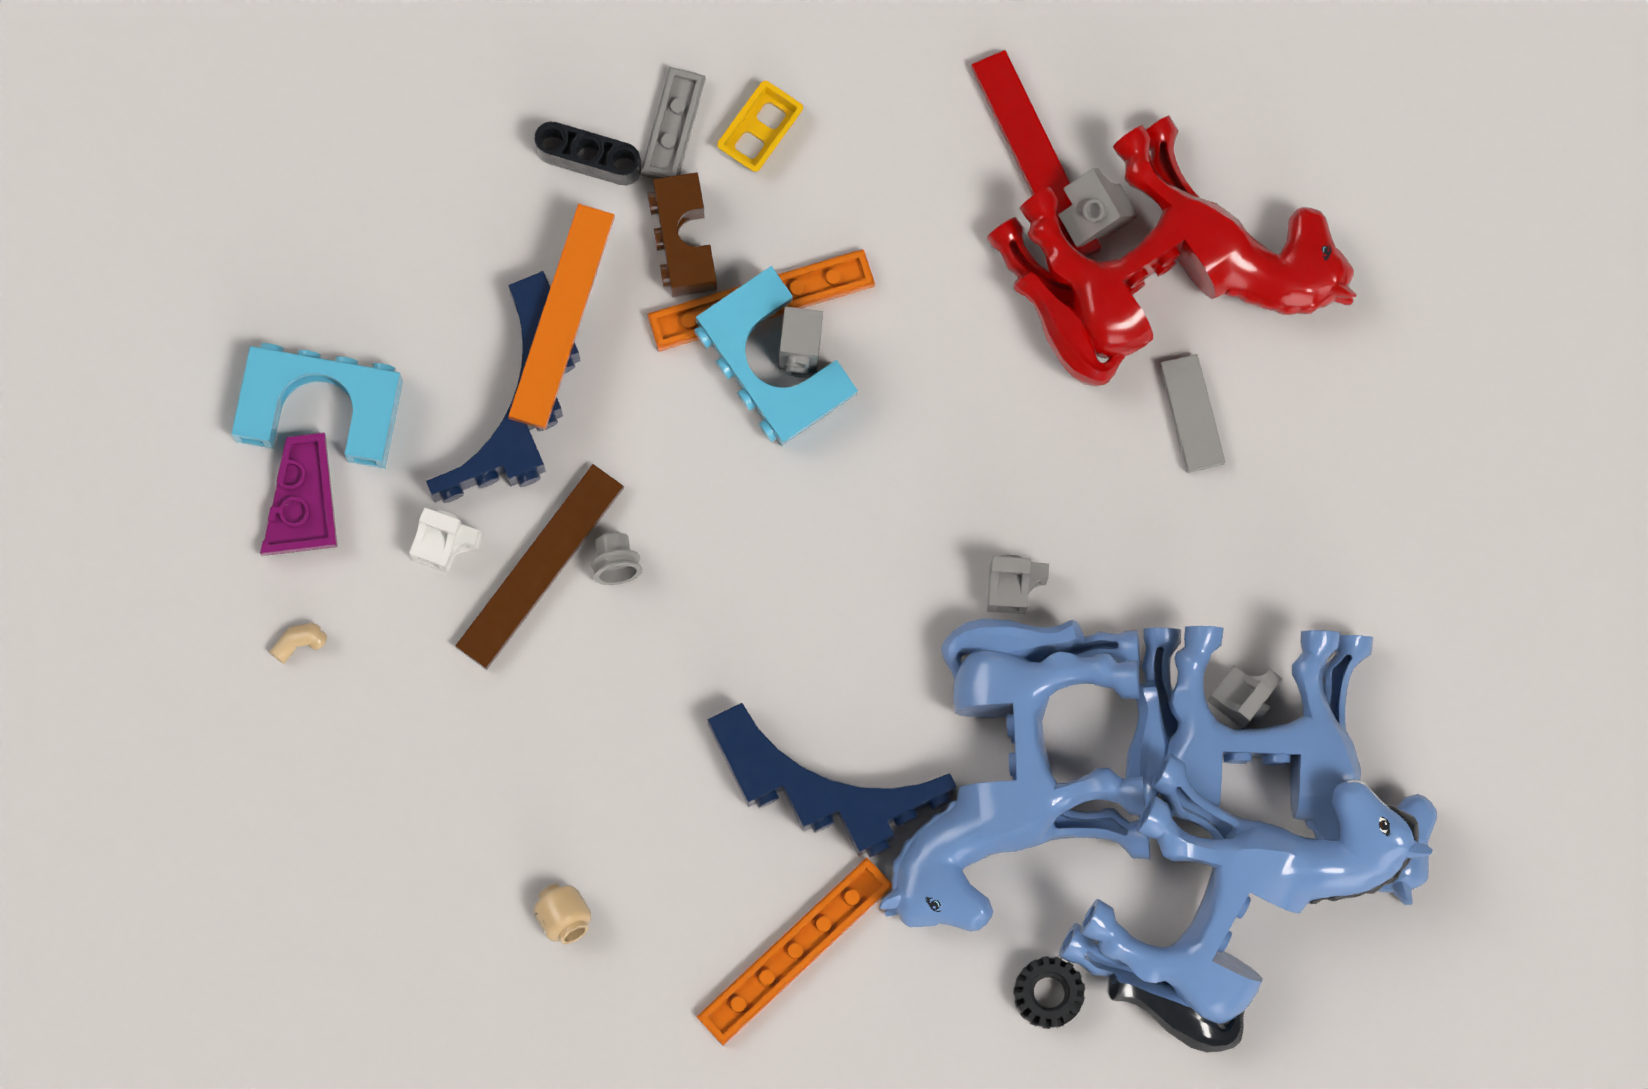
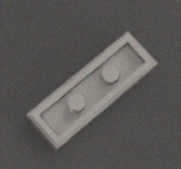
M669 67L643 161L641 175L655 179L680 175L706 81L705 75Z
M1198 354L1161 362L1160 369L1187 473L1224 465L1226 461Z

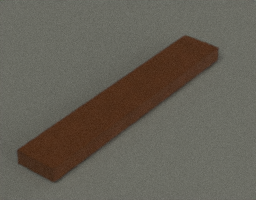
M592 464L455 647L487 670L622 492L624 486Z

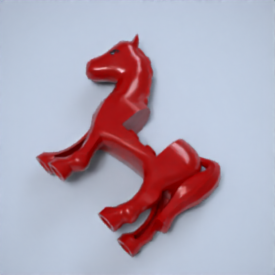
M1168 115L1147 129L1143 125L1134 128L1113 145L1117 155L1125 162V181L1129 186L1150 197L1163 211L1156 227L1129 253L1120 259L1098 262L1085 257L1074 249L1061 231L1056 214L1059 202L1051 187L1040 190L1020 207L1021 212L1030 222L1028 236L1044 252L1049 271L1042 267L1026 248L1024 243V227L1016 217L1005 221L987 236V240L992 248L1001 253L1007 269L1018 277L1013 284V290L1025 296L1034 305L1040 317L1046 340L1061 365L1072 378L1082 384L1098 387L1107 384L1112 379L1125 356L1133 354L1153 340V331L1150 323L1133 297V294L1146 285L1144 280L1153 273H1156L1159 277L1171 270L1177 264L1174 261L1176 259L1195 285L1211 299L1225 294L1226 296L1237 297L1244 303L1275 311L1281 315L1312 314L1318 308H1324L1333 302L1351 305L1354 302L1353 297L1357 296L1349 287L1354 275V269L1343 253L1336 248L1324 214L1320 210L1310 207L1296 209L1289 218L1287 240L1280 254L1267 249L1246 231L1239 219L1217 203L1200 198L1190 187L1181 173L1175 158L1174 144L1179 131L1172 118ZM1096 356L1108 360L1102 363L1097 359Z

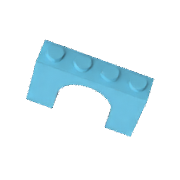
M770 266L696 316L695 322L699 327L694 329V332L706 349L712 345L720 358L715 362L723 375L728 380L732 377L735 378L741 387L737 394L749 411L755 408L762 417L763 421L759 423V426L769 441L773 442L777 439L779 444L783 446L856 396L858 390L837 360L806 381L792 387L781 388L771 386L761 381L752 372L745 354V345L750 333L764 320L791 303L793 296L776 271Z
M262 343L260 348L250 346L231 433L237 443L273 449L282 407L289 395L305 384L325 382L342 389L352 401L353 413L344 453L347 461L386 469L403 385L400 372H395V367L382 363H374L372 368L360 366L357 360L337 356L335 361L321 359L319 353L309 350H299L298 354L283 352L284 348L269 343Z

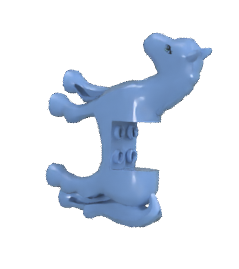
M982 618L966 622L955 629L941 646L944 661L955 679L953 686L955 714L976 718L1007 717L1008 737H1011L1012 744H1015V752L1009 753L1010 776H1013V780L975 783L960 787L958 789L957 801L949 803L944 812L936 814L930 821L919 828L912 838L905 841L900 855L894 860L892 866V892L881 901L879 907L880 909H886L884 911L886 917L898 914L901 921L908 927L944 924L972 932L979 931L987 925L992 918L993 908L989 898L969 883L963 869L986 857L1005 852H1017L1052 840L1096 838L1118 843L1131 858L1150 859V837L1136 831L1139 820L1129 822L1115 808H1105L1091 812L1074 811L1071 809L1084 802L1098 799L1118 803L1130 815H1141L1146 806L1144 776L1121 778L1110 768H1097L1088 775L1076 780L1057 783L1052 775L1045 749L1042 725L1050 696L1056 691L1072 685L1094 684L1113 689L1122 699H1140L1138 669L1140 668V647L1138 630H1127L1121 633L1098 631L1093 635L1084 637L1079 623L1075 620H1068L1059 626L1045 628L1029 626L1010 620ZM966 654H970V655H969L966 659H964V660L962 661V663H961V658H962V656H963V655H966Z
M1216 626L1185 627V647L1176 652L1174 658L1178 670L1177 683L1174 689L1171 685L1170 660L1174 651L1181 644V630L1157 627L1144 628L1143 640L1146 651L1142 668L1145 673L1146 682L1140 683V699H1135L1139 715L1136 730L1127 752L1125 778L1144 776L1146 805L1153 796L1157 797L1159 792L1151 788L1152 781L1162 760L1169 753L1185 763L1190 785L1200 795L1218 807L1221 797L1223 756L1224 763L1247 764V762H1251L1252 757H1261L1263 765H1286V763H1290L1291 759L1290 799L1293 818L1304 820L1317 839L1339 840V820L1332 804L1334 788L1348 780L1357 779L1361 781V767L1355 746L1346 731L1345 706L1347 689L1353 669L1371 655L1373 637L1340 635V632L1301 631L1302 653L1292 664V676L1302 698L1303 716L1286 724L1258 729H1232L1218 722L1209 710L1204 695L1203 683L1204 672L1211 654L1222 646L1224 628ZM1335 652L1334 657L1327 662L1328 657ZM1160 793L1164 802L1169 806L1171 816H1175L1169 796ZM1415 794L1405 797L1396 808L1415 817L1419 827V834L1428 837L1427 842L1424 843L1428 846L1429 838L1437 820V810L1432 802L1423 795ZM1429 856L1411 858L1409 864L1402 870L1399 879L1394 883L1384 885L1378 892L1393 893L1404 905L1413 904L1411 890L1422 886L1427 881Z

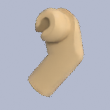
M314 623L291 626L269 653L285 664L297 647L309 645L314 650L322 648L327 641V635L324 631H321L319 625Z

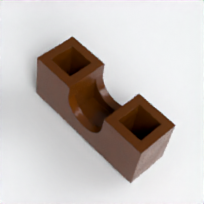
M698 172L653 179L654 192H647L651 215L658 214L660 228H654L657 251H665L667 264H660L663 287L671 286L672 297L717 290L711 245L690 246L684 243L678 235L685 223L705 218Z

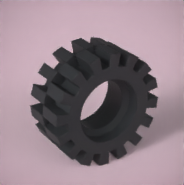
M1045 956L1031 961L1020 972L1013 990V995L1015 996L1014 1003L1021 1012L1020 1015L1030 1021V1024L1041 1026L1043 1029L1058 1028L1070 1022L1078 1014L1085 999V983L1081 980L1080 972L1073 968V964L1067 963L1059 957L1049 958V956ZM1054 978L1062 984L1064 998L1058 1006L1047 1008L1037 1002L1034 996V988L1039 980Z

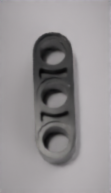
M551 121L540 125L535 132L534 140L537 154L547 164L624 186L633 184L641 175L639 151L629 143ZM548 137H557L562 140L561 145L553 150L545 148L542 143ZM586 147H592L598 151L597 156L591 160H583L578 154ZM620 158H629L634 162L633 167L626 171L616 169L614 164Z

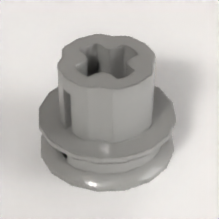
M612 532L604 534L595 540L597 556L591 562V567L595 571L593 575L595 582L602 585H618L630 582L641 575L643 569L639 564L640 555L638 552L630 549L627 534Z

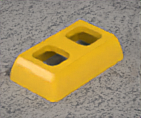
M764 80L719 139L717 146L722 152L750 171L758 172L803 111V105L769 81ZM766 104H772L785 113V118L776 129L769 128L757 119V115ZM745 133H750L764 144L759 154L753 159L747 157L735 147Z

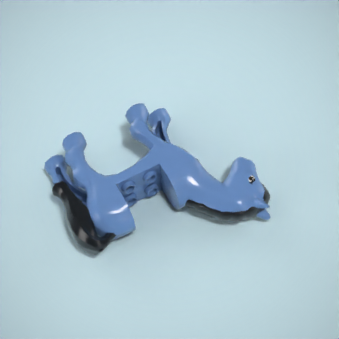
M1169 753L1158 767L1151 788L1169 796L1176 817L1201 826L1210 833L1213 839L1196 837L1183 831L1172 819L1168 804L1156 796H1153L1145 806L1137 823L1136 831L1156 839L1162 855L1171 861H1191L1213 867L1205 893L1192 922L1179 939L1169 947L1149 945L1131 936L1116 921L1113 907L1096 899L1089 908L1082 925L1074 923L1060 948L1059 957L1068 962L1081 965L1093 976L1109 978L1107 993L1111 1000L1124 1001L1139 1006L1150 1014L1165 1031L1190 1048L1206 1053L1222 1052L1236 1047L1241 1042L1244 1031L1245 1009L1255 998L1263 980L1250 966L1224 951L1232 936V932L1229 929L1236 917L1241 919L1250 905L1251 898L1248 897L1249 893L1284 910L1300 914L1308 903L1317 904L1322 900L1335 902L1364 894H1374L1384 885L1394 883L1399 879L1402 870L1406 868L1411 858L1426 857L1432 854L1433 849L1424 844L1427 842L1428 837L1419 834L1418 823L1414 816L1394 806L1386 805L1364 782L1357 779L1342 782L1334 788L1332 804L1339 820V840L1307 838L1296 835L1279 826L1241 818L1213 804L1190 785L1185 763Z

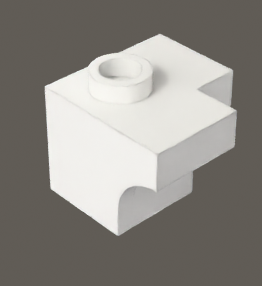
M424 507L419 519L418 530L409 552L412 561L448 573L457 555L465 551L477 552L482 540L480 530L463 525L454 514L443 510L434 511Z

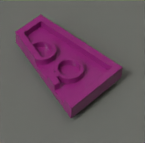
M325 433L286 437L276 480L277 486L268 515V525L260 555L269 556L338 547Z

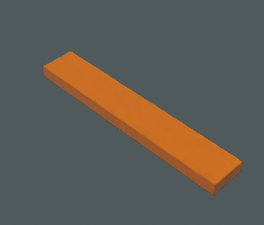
M578 203L508 416L510 420L546 430L611 232L615 214Z
M864 249L778 274L793 296L792 302L785 307L803 309L875 287ZM741 286L648 313V320L658 352L699 340L694 332V329L699 327L695 322L696 316ZM785 307L767 319L783 315Z
M866 857L697 1016V1019L724 1046L892 888V883Z

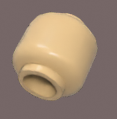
M553 884L541 891L539 894L540 900L534 907V916L548 939L554 942L561 941L563 944H569L587 933L588 924L591 921V911L575 887H560L559 884Z

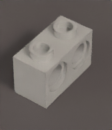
M785 307L779 352V369L786 370V374L795 377H807L809 373H817L823 311Z

